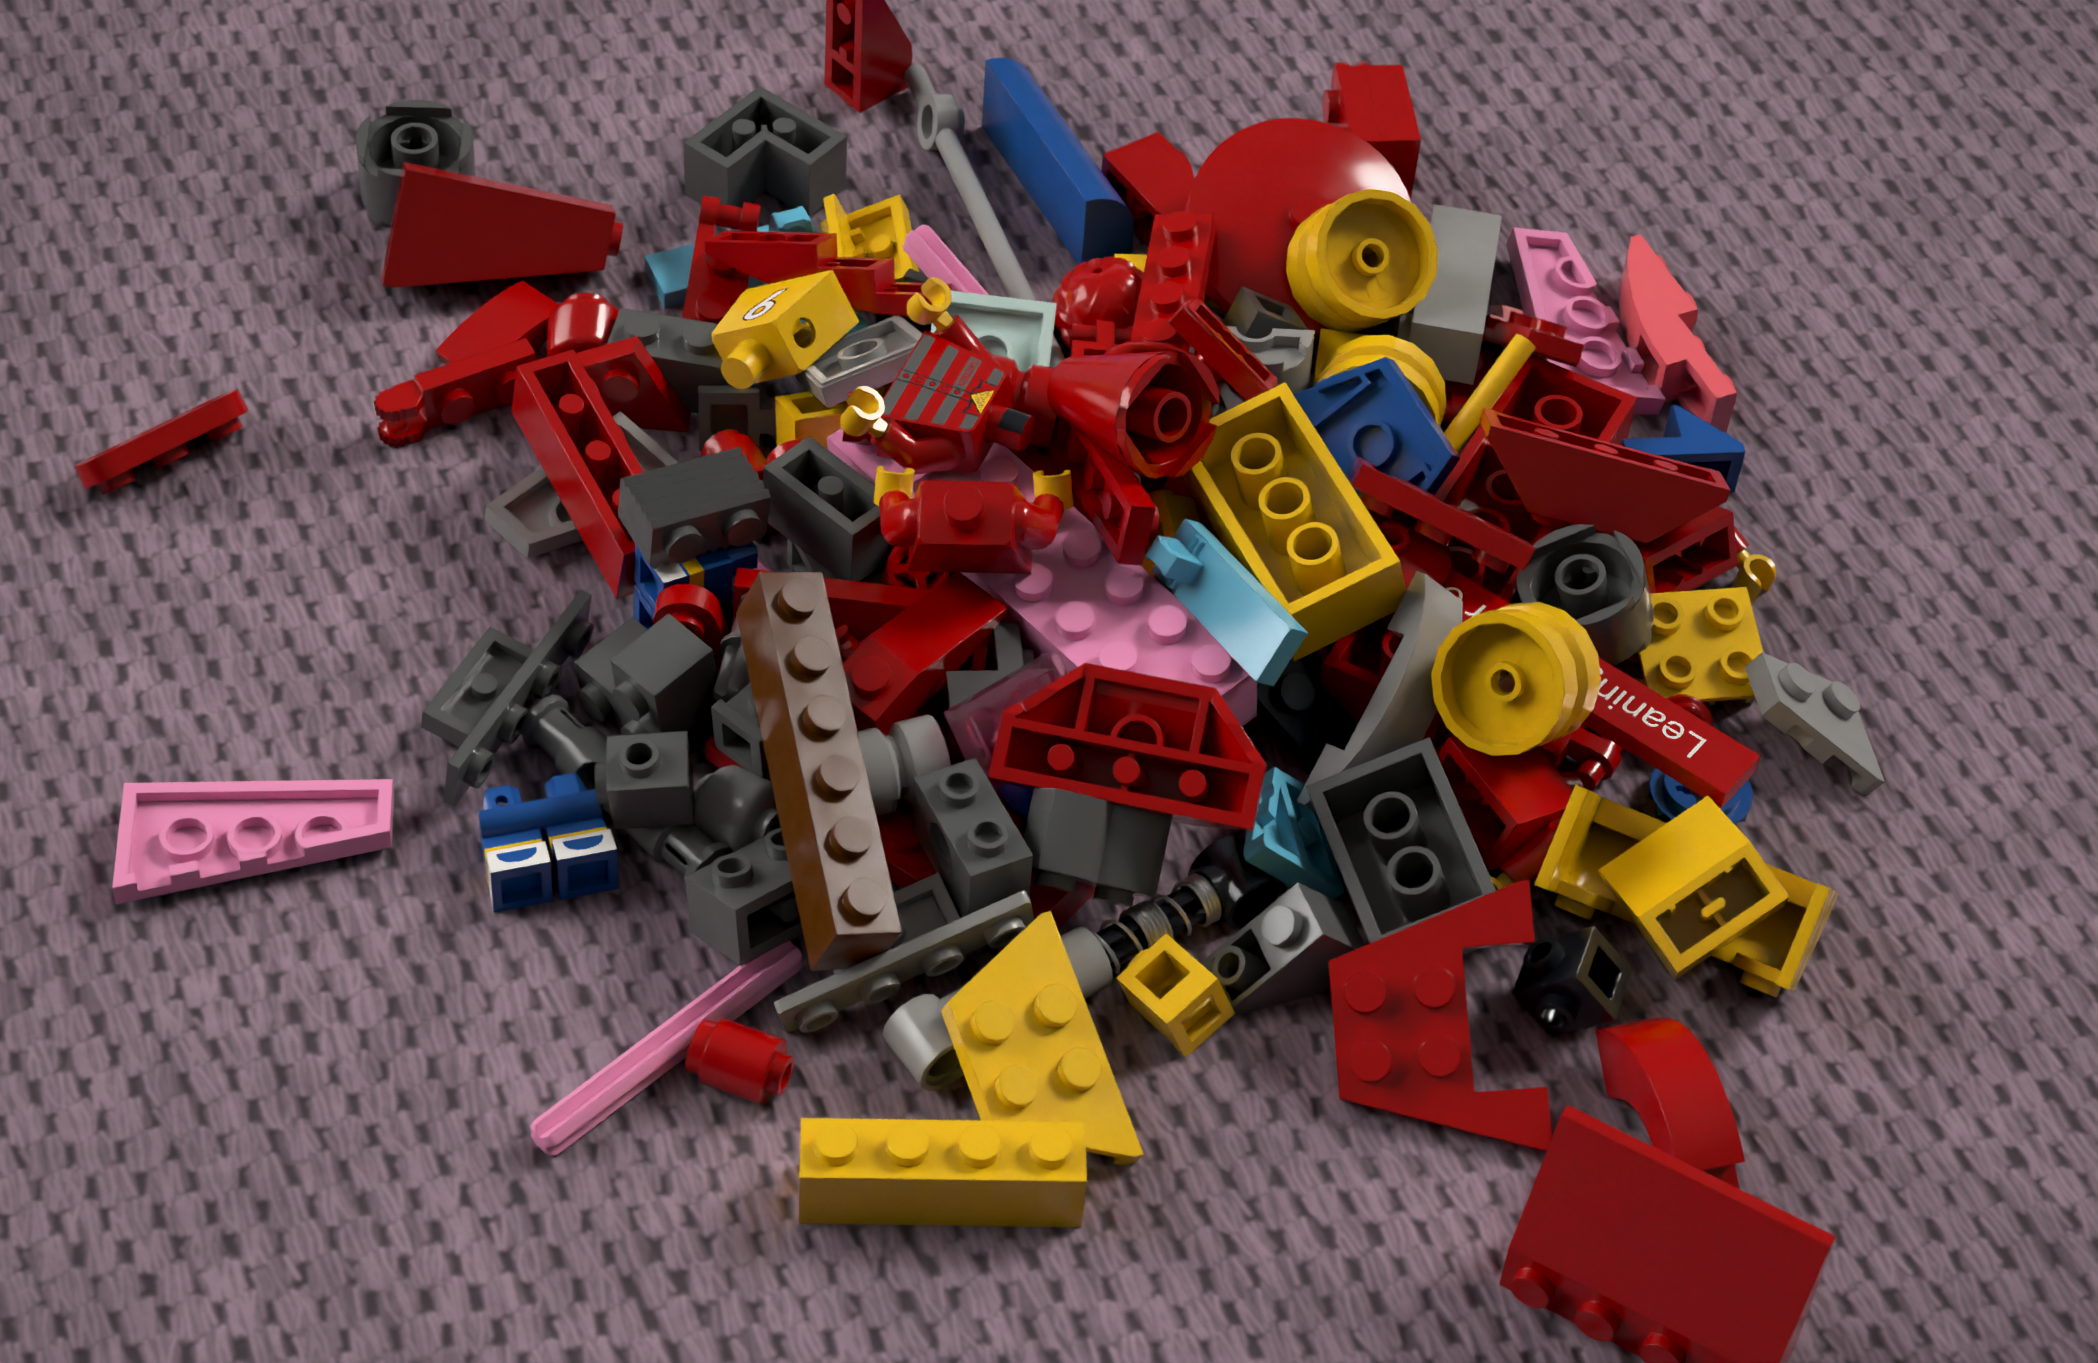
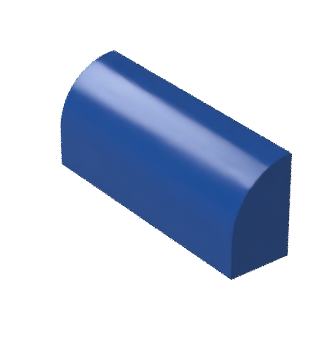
M1009 58L985 60L982 128L1077 264L1094 258L1114 257V254L1132 253L1134 237L1132 213L1029 70L1020 62Z

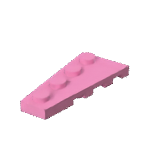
M1513 227L1506 245L1524 315L1566 326L1567 330L1564 339L1584 344L1579 364L1576 367L1539 356L1536 357L1638 397L1634 414H1659L1666 400L1657 385H1648L1641 371L1645 364L1635 347H1626L1616 330L1620 321L1611 306H1605L1598 301L1594 294L1597 283L1569 235L1564 232Z
M393 779L124 783L112 885L115 905L391 848L394 812Z

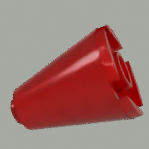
M1178 351L1071 356L1062 360L1055 367L1048 382L1047 397L1053 412L1142 476L1158 479L1165 476L1175 478L1186 474L1201 461L1214 439L1217 425L1211 424L1209 421L1212 403L1219 404V390L1211 370L1197 357Z

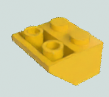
M1706 796L1598 870V873L1674 980L1784 907L1790 897L1748 838L1709 796Z

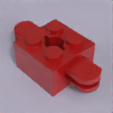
M1335 62L1332 71L1331 90H1324L1323 94L1324 122L1355 134L1375 148L1397 172L1411 200L1421 137L1403 65H1370L1369 62H1357L1355 66H1349L1347 62Z

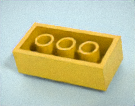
M1284 382L1211 418L1209 423L1217 425L1214 439L1201 461L1183 475L1184 481L1225 548L1308 632L1292 657L1294 662L1396 612L1407 591L1400 560L1287 384Z

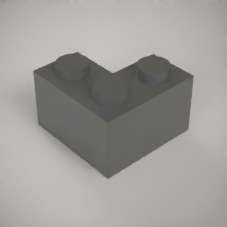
M759 86L684 142L685 195L700 204L702 203L703 195L721 198L720 204L743 207V202L751 203L766 191L793 208L803 206L810 217L824 206V197L832 194L838 195L846 188L847 136Z
M669 613L648 630L631 617L574 662L580 690L577 692L580 704L594 720L603 722L607 719L620 730L621 735L687 731L691 753L714 736L711 707L718 701L712 697V689L717 677L713 649Z

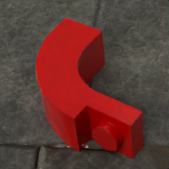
M1664 1017L1596 1029L1595 1033L1606 1093L1608 1097L1623 1099L1633 1106L1644 1123L1652 1146L1740 1189L1735 1164L1745 1162L1736 1121L1720 1077L1705 1049L1693 1033L1677 1020Z

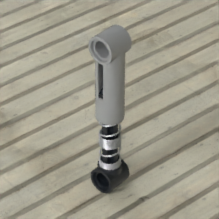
M1226 836L1216 840L1196 857L1190 866L1188 877L1175 883L1171 894L1167 896L1156 894V897H1151L1149 901L1143 900L1121 912L1119 921L1113 919L1103 921L1100 931L1097 933L1080 926L1060 936L1084 999L1109 987L1113 980L1112 972L1119 974L1121 964L1134 958L1139 952L1149 949L1165 934H1168L1172 939L1181 932L1190 936L1192 927L1196 924L1207 927L1214 922L1217 924L1225 922L1232 929L1243 928L1277 900L1280 893V884L1272 875L1245 861L1243 854L1244 844L1236 836ZM962 988L941 999L933 994H923L912 998L900 1006L884 1026L882 1033L884 1041L919 1085L927 1091H937L964 1075L941 1014V1010L946 1003Z

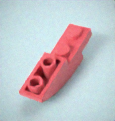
M1641 234L1632 236L1619 292V318L1626 347L1636 348L1645 364L1641 371L1648 385H1657L1666 399L1664 403L1677 399L1685 410L1727 433L1733 407L1736 404L1737 391L1730 377L1723 374L1708 355L1701 339L1692 334L1694 324L1698 318V308L1695 300L1690 293L1682 289L1669 272L1664 259L1653 251Z

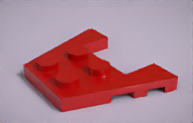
M1529 880L1515 882L1328 961L1340 1100L1540 1151H1547L1552 1139L1548 1087L1482 1092L1474 1090L1463 950L1530 945L1535 943Z

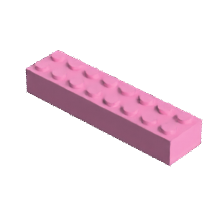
M842 428L827 437L828 450L874 485L877 466H884V470L889 472H905V469L895 461L877 456L876 446L872 443L855 444L842 442ZM994 443L980 468L972 473L947 470L914 474L912 499H914L921 481H994L1015 484L1025 499L1033 504L1035 500L1034 471L1007 447ZM1075 507L1064 510L1053 542L1047 548L1032 550V574L960 572L1008 608L1007 616L1000 623L1019 622L1022 649H1033L1034 670H1050V683L1080 665L1089 663L1214 687L1218 690L1241 726H1244L1257 716V682L1192 613L1140 565L1118 564L1094 524ZM949 572V577L954 575L956 572Z

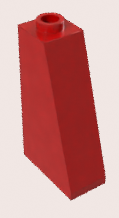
M404 162L381 275L382 285L396 288L601 271L605 269L607 255L614 257L618 255L623 233V222L615 221L616 212L613 206L609 204Z

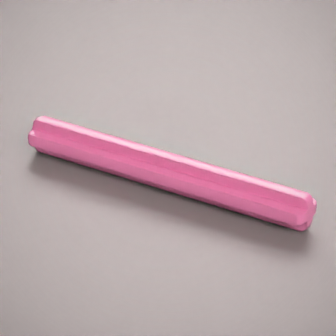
M789 940L748 963L738 966L532 1121L530 1127L532 1131L531 1138L534 1143L548 1156L560 1154L686 1058L692 1037L702 1020L708 1019L718 1022L720 1019L726 1018L734 1021L799 972L802 967L801 959L803 957L799 948Z

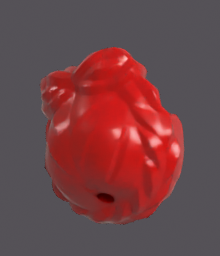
M1113 256L1094 258L1090 261L1082 262L1069 271L1061 280V285L1055 291L1052 303H1057L1054 324L1061 332L1063 343L1071 349L1070 332L1072 323L1095 325L1096 320L1115 321L1116 328L1133 329L1144 272L1135 267L1132 262Z

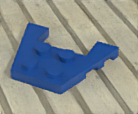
M1388 357L1315 382L1314 387L1293 394L1346 478L1358 456L1376 465V470L1393 478L1395 476L1406 480L1435 496L1461 459L1397 363ZM1354 488L1355 492L1359 496L1361 491ZM1396 508L1394 509V511L1403 512V511H1401V510H1399V509H1396Z

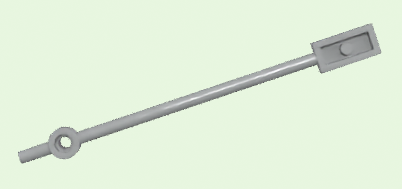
M921 65L910 66L905 71L904 78L919 108L917 131L922 148L925 150H939L1009 298L1037 301L959 141L963 136L965 128V115L962 107L957 106L956 100L951 94H936L924 67ZM1053 335L1049 367L1055 368L1065 358ZM1133 471L1141 483V475Z

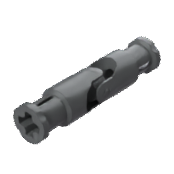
M551 695L543 698L527 712L521 723L519 731L523 741L530 747H541L555 760V768L561 775L576 773L579 775L586 791L595 789V764L607 763V737L596 727H585L571 715L568 703L561 696ZM609 803L601 804L602 812L612 819ZM695 824L622 829L657 862L667 861L684 876V882L686 876L708 866L721 856L733 853V849L725 842H714Z

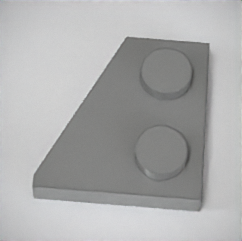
M1763 652L1745 667L1761 715L1784 734H1788L1796 739L1803 749L1822 764L1832 755L1848 765L1853 777L1852 788L1860 794L1870 795L1885 782L1858 712L1860 703L1848 686L1842 682H1832L1810 673L1797 663H1787Z

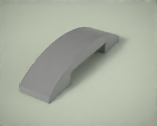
M1416 572L1387 627L1388 630L1400 637L1402 641L1345 750L1326 744L1297 799L1298 803L1314 813L1316 812L1306 786L1422 740L1438 710L1433 698L1431 673L1438 647L1450 631L1462 623L1463 601L1428 575Z

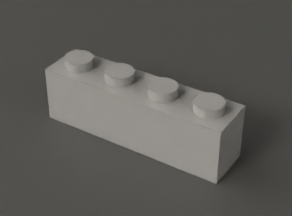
M1434 204L1430 225L1438 247L1437 275L1427 296L1408 313L1401 315L1397 338L1414 343L1434 361L1443 380L1474 385L1502 216Z

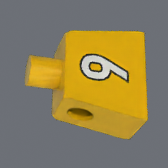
M829 270L746 289L713 330L712 342L723 361L721 373L724 379L737 389H747L754 383L797 375L805 371L848 333L859 320L834 271ZM799 319H804L806 322L801 323Z

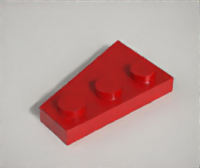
M1357 456L1347 479L1352 487L1361 491L1359 498L1365 507L1388 518L1391 517L1395 508L1418 519L1413 528L1416 532L1445 546H1448L1452 536L1475 547L1470 558L1502 574H1505L1509 564L1523 571L1525 570L1536 549L1531 543L1464 509L1440 501L1438 497L1406 480L1395 476L1393 478L1376 470V465Z

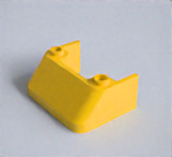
M1575 785L1534 885L1558 893L1554 906L1588 920H1591L1596 908L1634 923L1598 873V870L1661 828L1666 822ZM1767 864L1790 896L1786 905L1712 956L1743 969L1744 972L1739 981L1740 983L1777 997L1781 987L1788 990L1796 989L1839 893L1819 883L1816 884Z

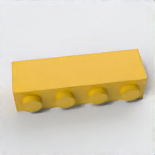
M801 1118L798 1224L1082 1227L1087 1186L1085 1122Z

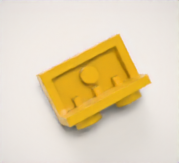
M835 194L823 198L826 220L819 223L821 233H837L838 257L894 258L895 282H904V275L909 268L919 272L916 263L903 249V244L906 241L905 237L912 231L908 208L900 194L846 214Z

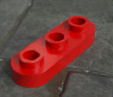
M237 388L76 464L74 468L85 489L97 485L103 495L134 481L136 477L132 468L152 459L155 467L159 468L189 454L190 451L185 443L205 433L209 442H213L243 427L239 416L249 410Z

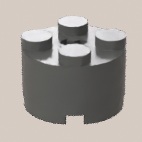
M428 100L395 102L385 106L386 115L372 123L370 115L359 126L356 134V150L361 198L364 206L371 214V220L375 224L386 228L391 227L404 162L476 177L472 128L465 118L463 123L452 117L451 108L442 103Z
M1579 524L1555 530L1542 537L1533 545L1536 549L1525 570L1521 572L1519 569L1516 581L1521 603L1542 602L1566 611L1586 629L1598 653V657L1612 666L1623 662L1634 653H1639L1646 649L1652 639L1651 629L1654 612L1643 558L1636 544L1629 537L1615 530V536L1596 532L1594 525Z

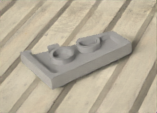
M621 411L613 416L616 424L623 430L628 445L645 472L679 463ZM542 467L486 505L484 520L527 559L583 541Z

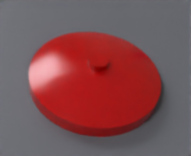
M1281 118L1260 122L1238 131L1218 145L1204 161L1193 181L1184 211L1214 214L1216 234L1205 292L1226 314L1241 287L1292 306L1307 329L1315 330L1314 342H1319L1321 328H1328L1310 318L1293 297L1286 274L1287 250L1298 226L1320 208L1334 203L1347 194L1369 188L1395 192L1411 202L1402 180L1391 164L1369 143L1355 134L1329 123L1312 119Z

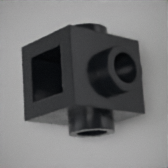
M1593 926L1555 937H1544L1534 944H1530L1524 955L1523 964L1512 994L1548 1034L1558 1035L1579 1029H1588L1595 1025L1615 1021L1632 969L1596 927Z

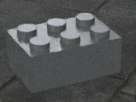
M1430 737L1306 786L1369 944L1496 891ZM1465 949L1463 950V955L1475 951L1477 949Z

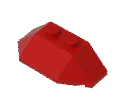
M1483 408L1480 416V422L1485 434L1527 512L1532 513L1531 517L1535 521L1552 528L1561 529L1567 527L1568 523L1594 525L1596 532L1615 536V530L1632 540L1649 543L1727 502L1731 491L1720 471L1687 464Z
M1084 663L1046 685L1021 703L1017 702L1002 711L988 778L1031 791L1034 788H1057L1114 804L1171 818L1173 822L1193 826L1253 831L1267 764L1216 688Z

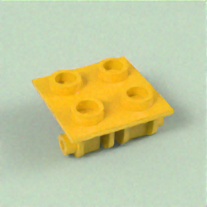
M1747 587L1651 593L1654 612L1651 629L1652 639L1648 647L1638 653L1644 679H1637V681L1665 698L1677 694H1686L1704 702L1706 706L1714 705L1716 701L1739 699L1742 703H1750L1755 698L1745 667L1763 652Z

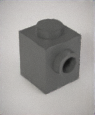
M687 731L607 736V763L595 764V789L598 804L609 803L614 829L694 824V769Z

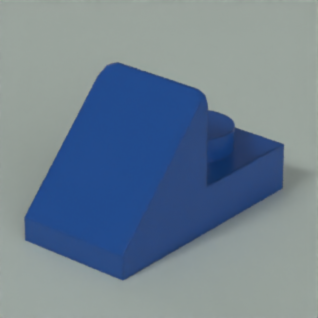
M1676 405L1670 407L1663 438L1623 439L1621 444L1624 447L1720 471L1731 490L1730 492H1735L1745 456L1743 443Z

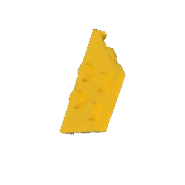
M1051 911L1041 913L959 990L941 1010L978 1114L983 1121L1085 1122L1086 1152L1114 1157V1164L1129 1165L1135 1163L1144 1155L1052 913Z

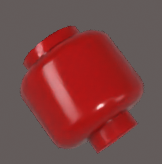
M577 293L568 296L549 313L547 322V357L572 349L578 353L606 345L619 309L610 304L603 296L594 293Z

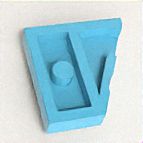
M1273 767L1265 773L1254 830L1247 831L1243 851L1245 861L1279 879L1289 889L1298 882L1332 899H1336L1345 890L1332 851L1317 814L1297 802L1305 784Z

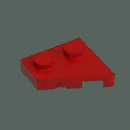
M638 336L576 353L589 377L596 383L600 396L612 417L621 411L641 429L688 431L690 412Z

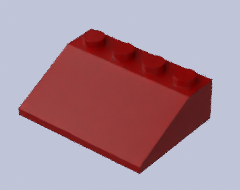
M1567 1105L1561 1114L1508 1247L1499 1285L1510 1290L1523 1304L1537 1309L1546 1308L1575 1323L1581 1332L1588 1337L1602 1342L1611 1341L1640 1356L1645 1363H1788L1836 1236Z

